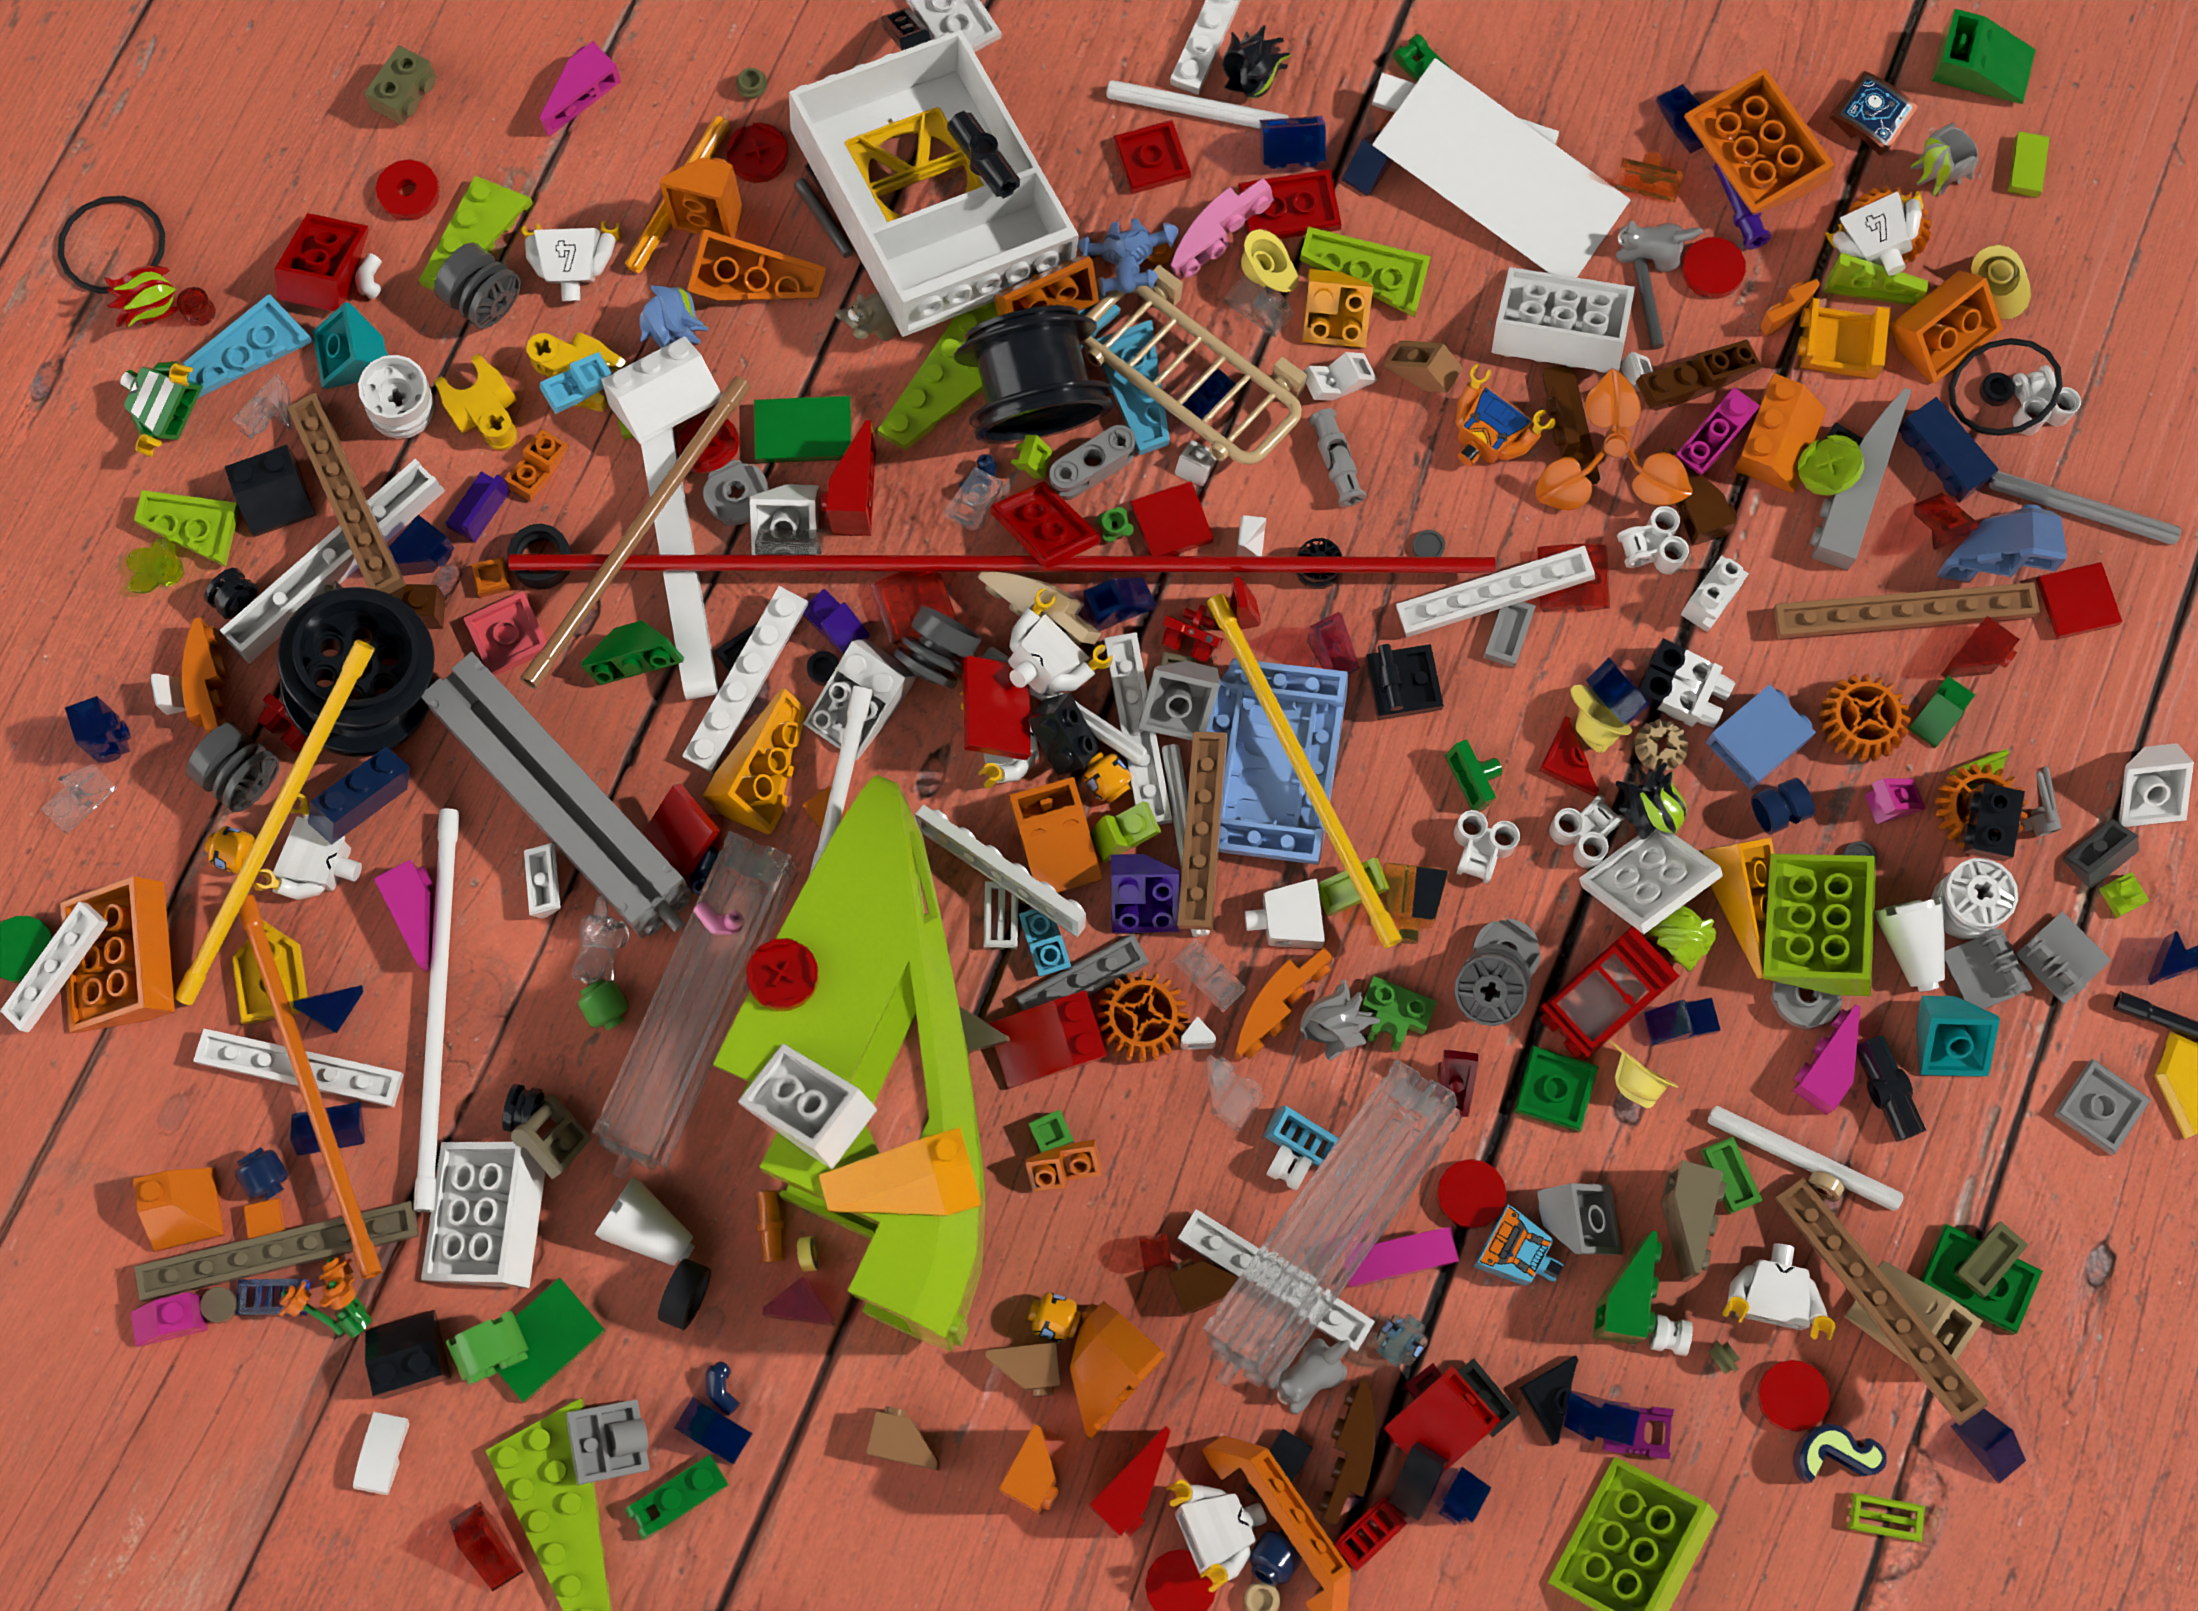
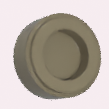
M214 1287L208 1290L200 1302L202 1315L214 1323L228 1322L236 1315L239 1307L236 1294L224 1287Z

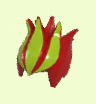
M142 266L129 271L117 280L104 277L105 282L111 287L107 291L117 297L107 307L121 309L116 319V327L122 326L125 322V326L130 327L138 320L141 321V324L146 325L150 321L165 319L178 311L177 306L170 307L176 288L172 287L169 281L162 277L169 272L168 267Z

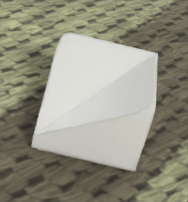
M1246 515L1241 517L1237 547L1238 556H1262L1266 518Z

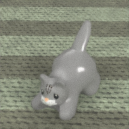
M1631 220L1629 226H1624L1620 229L1618 242L1624 249L1617 252L1616 258L1623 263H1631L1639 258L1654 260L1656 270L1669 272L1680 265L1679 257L1683 250L1684 241L1697 238L1702 234L1703 230L1700 227L1683 229L1674 223H1663L1656 227L1640 228Z
M1313 1339L1305 1344L1298 1362L1292 1367L1276 1374L1270 1380V1387L1274 1390L1278 1389L1277 1397L1279 1401L1283 1404H1290L1289 1409L1291 1413L1299 1414L1307 1407L1318 1391L1339 1386L1347 1376V1367L1342 1364L1340 1358L1348 1351L1350 1342L1342 1340L1330 1347L1323 1339Z

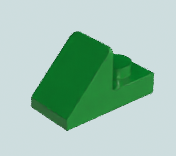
M1947 676L1908 729L1936 748L1964 714V710L1975 697V694L1950 676Z

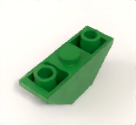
M641 620L614 628L582 661L581 667L598 685H603L683 663L684 657L665 636Z

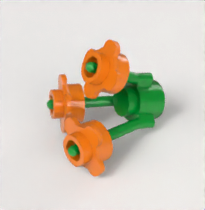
M340 1256L335 1259L329 1258L327 1264L321 1267L324 1274L320 1275L319 1279L322 1280L324 1278L326 1285L323 1288L324 1297L320 1301V1305L322 1307L330 1305L332 1309L337 1310L334 1314L338 1318L336 1321L307 1303L311 1293L304 1289L307 1284L304 1280L298 1287L290 1285L287 1290L281 1293L282 1297L279 1300V1304L283 1305L278 1314L280 1317H283L286 1312L296 1317L303 1310L329 1326L338 1336L346 1332L350 1338H353L366 1329L372 1321V1317L365 1311L366 1307L359 1301L356 1296L357 1292L351 1285L355 1277L351 1274L354 1271L349 1265V1262L352 1261L350 1258L345 1261Z

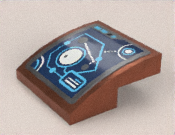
M1864 70L1859 74L1829 118L1850 138L1859 135L1877 154L1881 155L1888 151L1918 106L1894 86Z

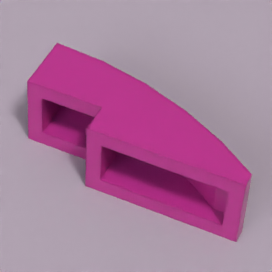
M1450 1227L1341 1252L1350 1287H1361L1459 1262Z

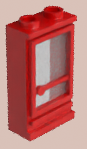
M1631 926L1573 979L1541 1005L1539 1010L1543 1015L1540 1019L1551 1032L1554 1033L1558 1030L1565 1037L1566 1041L1563 1042V1045L1575 1058L1581 1055L1586 1061L1677 981L1680 975L1635 927Z

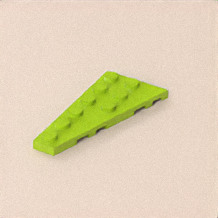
M995 301L958 315L952 320L878 428L879 436L906 450L933 430L935 424L948 414L952 415L961 408L965 401L972 396L976 397L983 391L978 367H968L957 363L954 360V353L965 343V334L970 329L989 319L998 317Z
M580 1398L485 1451L562 1610L612 1611L609 1584L605 1571L604 1547L599 1527L600 1518L595 1482L577 1486L565 1416L568 1412L585 1409L584 1400Z

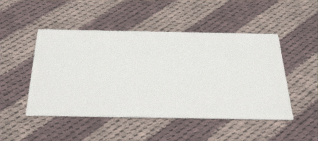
M1436 58L1373 143V146L1550 274L1577 278L1630 202L1627 196Z

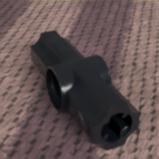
M963 110L954 114L953 118L947 123V130L969 159L970 170L983 178L996 197L1000 196L1004 199L1013 195L1014 191L1020 187V178L998 150L997 139L992 134L984 131L971 112L967 113Z
M1877 1036L1858 1044L1856 1054L1868 1078V1093L1878 1109H1882L1896 1142L1925 1132L1924 1123L1912 1100L1913 1088L1910 1079L1904 1070L1898 1069L1884 1036Z

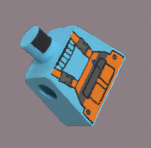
M1507 1205L1500 1214L1473 1267L1528 1286L1536 1273L1554 1283L1564 1264L1546 1255L1553 1239L1514 1207Z

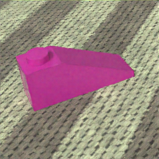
M594 41L586 47L579 48L568 60L540 115L545 133L549 137L621 82L617 66Z
M410 859L377 876L374 880L417 965L424 972H427L431 969L433 896L428 888L432 884V880L424 866L418 868Z

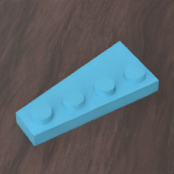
M268 294L183 364L193 368V372H189L187 379L203 386L198 396L200 398L313 342V340L286 310Z
M1152 320L1129 327L1113 343L1109 350L1128 363L1154 337ZM1114 333L1095 340L1103 345ZM1156 345L1133 367L1151 382L1160 375ZM1103 363L1101 365L1108 384L1112 387V393L1126 426L1135 435V446L1139 456L1169 445L1170 439L1165 408L1106 363Z

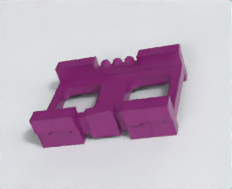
M1607 1401L1605 1403L1603 1451L1620 1454L1633 1453L1634 1455L1639 1454L1641 1456L1646 1454V1456L1651 1458L1670 1459L1671 1420L1674 1409L1652 1406L1648 1410V1408L1641 1407L1629 1408L1630 1403ZM1612 1416L1627 1417L1630 1420L1628 1440L1612 1439L1609 1436L1610 1419ZM1648 1420L1665 1424V1441L1663 1445L1648 1444L1645 1441V1424Z

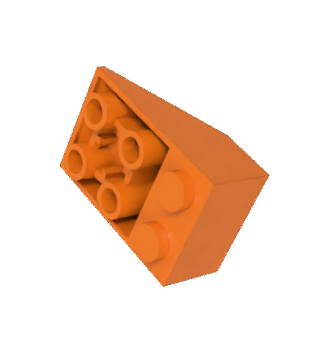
M1074 777L1009 795L1011 811L1029 871L1033 878L1039 882L1045 881L1055 888L1057 893L1102 881Z

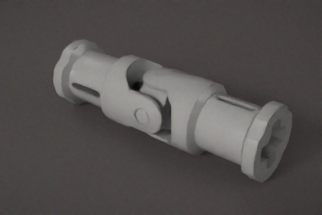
M1328 408L1312 414L1308 421L1315 428L1319 439L1317 446L1325 466L1329 469V479L1332 483H1335L1340 497L1338 504L1345 508L1364 501L1367 495L1360 488L1356 477L1358 470L1351 459L1346 437L1340 432L1335 420L1337 417L1336 410Z

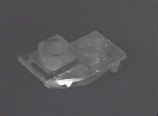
M1197 938L1172 961L1222 1013L1247 990Z

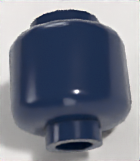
M260 1147L237 1161L239 1167L235 1171V1176L248 1197L254 1199L263 1196L267 1201L284 1190L281 1183L287 1179L288 1171L273 1150L264 1151Z
M1280 1529L1279 1532L1267 1531L1261 1535L1250 1553L1249 1561L1253 1567L1251 1571L1256 1578L1267 1585L1276 1586L1277 1583L1284 1584L1290 1581L1301 1563L1302 1557L1290 1542L1284 1530Z

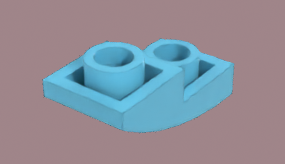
M1036 909L1019 913V919L1038 976L1042 977L1070 968V960L1057 923Z

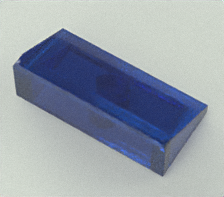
M360 1102L325 1108L339 1148L365 1143L362 1106ZM307 1111L292 1114L290 1141L297 1155L321 1152Z

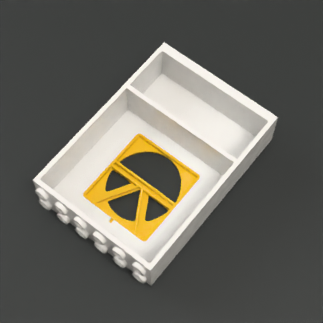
M962 30L942 34L931 41L895 54H887L881 59L867 64H859L851 70L837 75H829L823 80L809 85H801L789 92L790 130L902 337L994 302L993 295L1005 288L1012 287L1036 274L1054 268L1062 262L1076 258L1079 235ZM963 110L967 113L971 112L984 131L992 134L997 139L998 150L1020 178V187L1014 191L1013 195L1004 199L1000 196L996 197L983 178L970 170L969 159L947 130V123L953 118L954 114ZM918 133L916 167H912L884 150L880 145L900 134ZM935 137L943 141L955 152L929 161L931 138ZM875 159L897 174L870 183L868 171L870 160ZM962 165L965 167L967 188L964 194L909 215L901 216L893 212L878 199L879 196Z

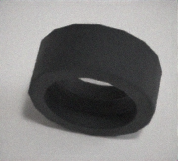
M541 523L529 525L519 530L511 539L507 554L508 558L509 554H522L528 545L541 540L554 543L559 550V554H572V550L563 533L553 526ZM513 570L519 581L527 587L538 590L552 588L562 583L570 573V571L532 573L529 571Z
M687 1258L680 1261L664 1291L658 1310V1319L681 1330L688 1328L704 1299L711 1277V1269Z

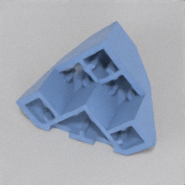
M2027 504L2023 505L2021 509L1985 518L1938 570L1937 577L1970 583L1979 571L2012 577L2021 566L2055 572L2066 561L2067 557L2061 516L2053 511L2044 510L2038 505Z

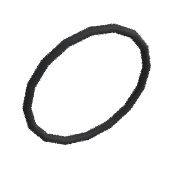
M126 196L101 197L82 205L67 219L58 238V258L65 275L80 288L98 294L110 293L107 289L111 287H97L81 281L70 271L64 256L65 238L73 222L87 210L103 203L124 202L141 208L153 219L159 233L158 252L151 266H158L165 253V231L159 216L144 202Z
M2015 338L1992 341L1970 352L1955 368L1948 387L1950 407L1961 423L1978 433L1996 436L2019 433L2041 422L2056 406L2063 383L2060 365L2051 352L2033 341ZM2010 344L2030 347L2044 355L2054 368L2056 387L2050 403L2037 417L2020 426L1994 429L1979 426L1964 416L1956 403L1955 386L1961 371L1974 357L1990 348Z

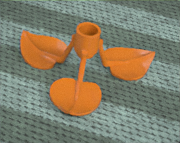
M1611 368L1591 389L1585 402V412L1593 424L1601 428L1612 426L1606 434L1604 447L1600 449V452L1582 471L1579 462L1575 458L1563 457L1553 461L1541 474L1536 487V498L1540 503L1560 510L1578 509L1585 505L1592 493V484L1586 475L1592 471L1604 455L1608 454L1611 457L1619 458L1627 454L1635 470L1639 472L1633 480L1632 489L1644 502L1660 506L1671 505L1686 499L1693 491L1684 465L1674 455L1665 452L1655 453L1646 458L1643 467L1639 464L1634 454V449L1630 447L1632 435L1627 427L1633 426L1640 416V399L1629 380L1614 368Z

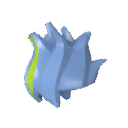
M651 285V289L656 297L652 298L644 306L640 315L639 325L642 332L640 341L642 342L651 336L663 348L685 336L691 343L700 344L701 340L693 331L708 332L709 328L697 319L691 295L679 287L669 288Z

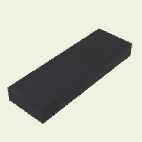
M909 8L881 16L880 18L883 29L902 51L931 41L928 29Z

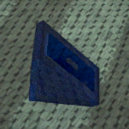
M361 985L292 1001L291 1004L294 1010L331 1032L337 1033L364 991Z
M692 1397L674 1426L679 1432L732 1464L736 1463L753 1435L752 1432Z
M1985 1408L1959 1426L1957 1422L1951 1425V1428L1997 1483H2001L2026 1461L2013 1429Z

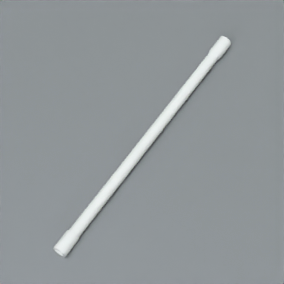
M449 808L440 809L437 839L439 845L419 1156L413 1211L416 1212L435 1211V1167L455 848L459 828V811Z

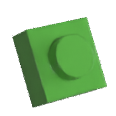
M1060 1109L1028 1123L1041 1153L1074 1143Z

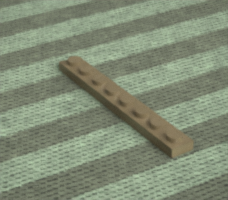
M409 1201L361 1213L374 1247L420 1237L416 1212L413 1211V1202ZM341 1217L134 1266L139 1301H151L353 1253V1245L344 1218Z

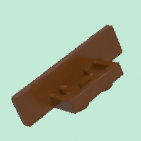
M1567 366L1543 369L1542 378L1547 395L1546 409L1548 416L1555 418L1556 421L1553 427L1554 443L1556 446H1559L1561 458H1575L1579 462L1582 471L1595 458L1575 370ZM1597 465L1586 475L1592 485L1598 484L1600 481Z

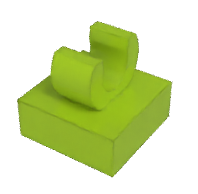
M1026 435L1024 443H1018L1015 447L1020 452L1019 459H1012L1011 463L1018 470H1025L1034 479H1044L1053 450L1037 435Z
M2132 872L2099 889L2116 919L2150 901Z

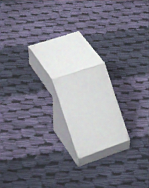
M1345 352L1328 367L1308 366L1303 370L1307 374L1306 385L1314 400L1333 401L1369 386L1378 380L1364 353Z

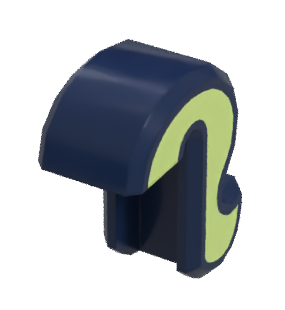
M1824 1424L1808 1430L1797 1443L1793 1454V1466L1796 1476L1804 1484L1813 1482L1825 1455L1863 1477L1881 1472L1887 1463L1886 1452L1878 1442L1866 1438L1859 1440L1857 1444L1848 1430L1833 1424Z

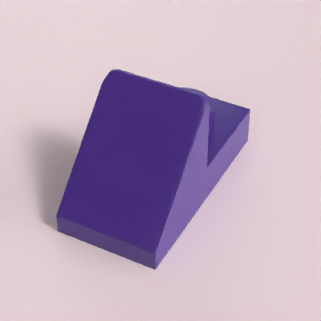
M825 588L808 603L803 613V616L843 655L852 641L868 639L870 637L868 631L845 602L840 604Z

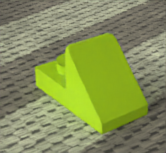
M1144 801L1115 817L1104 815L1090 831L1093 842L1104 863L1111 860V855L1122 854L1161 833L1148 802Z

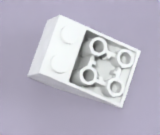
M867 639L852 641L803 724L841 749L853 686L872 689L873 693L868 715L863 724L855 759L858 760L902 703L917 675Z

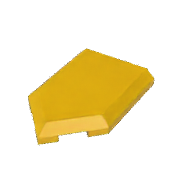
M263 920V928L293 1015L304 1013L310 1010L301 946ZM248 939L232 957L242 1024L276 1019Z
M2170 1032L2165 1044V1051L2161 1062L2158 1063L2154 1077L2184 1139L2198 1134V1043Z

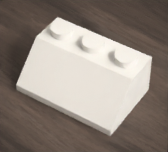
M685 336L601 379L609 407L640 444L716 405L722 395L703 357Z

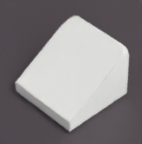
M1191 440L1179 457L1175 475L1189 482L1192 481V483L1198 486H1203L1217 459L1212 456L1208 447Z
M151 674L150 680L155 705L166 715L186 711L183 702L182 679L161 674Z

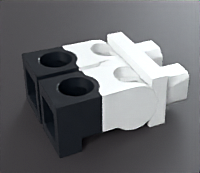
M1662 638L1654 650L1631 702L1642 707L1646 704L1676 720L1684 721V724L1693 727L1698 722L1714 728L1721 717L1723 709L1708 702L1710 695L1726 701L1734 688L1735 682L1720 674L1723 669L1722 666L1716 663L1712 664L1691 651Z

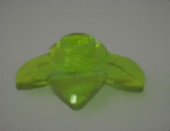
M159 537L154 541L151 548H136L126 556V565L135 573L126 586V589L131 593H149L159 584L174 585L181 580L184 574L182 561L176 556V546L171 540Z

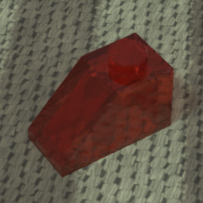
M1986 616L1941 675L1944 678L1947 676L1957 678L1992 674L2000 665L2006 668L2017 654L2013 648L2020 639Z
M481 1501L449 1520L457 1547L492 1592L524 1572L498 1523Z

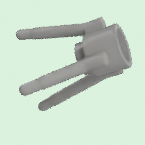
M2047 766L2043 767V773L2041 771L2036 773L2043 806L2031 810L2032 817L2029 818L2027 816L2025 820H2021L2025 831L2034 830L2036 837L2048 835L2062 829L2057 813L2050 771Z

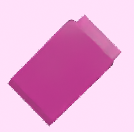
M1883 778L1872 783L1874 790L1866 794V800L1877 824L1926 809L1914 779Z

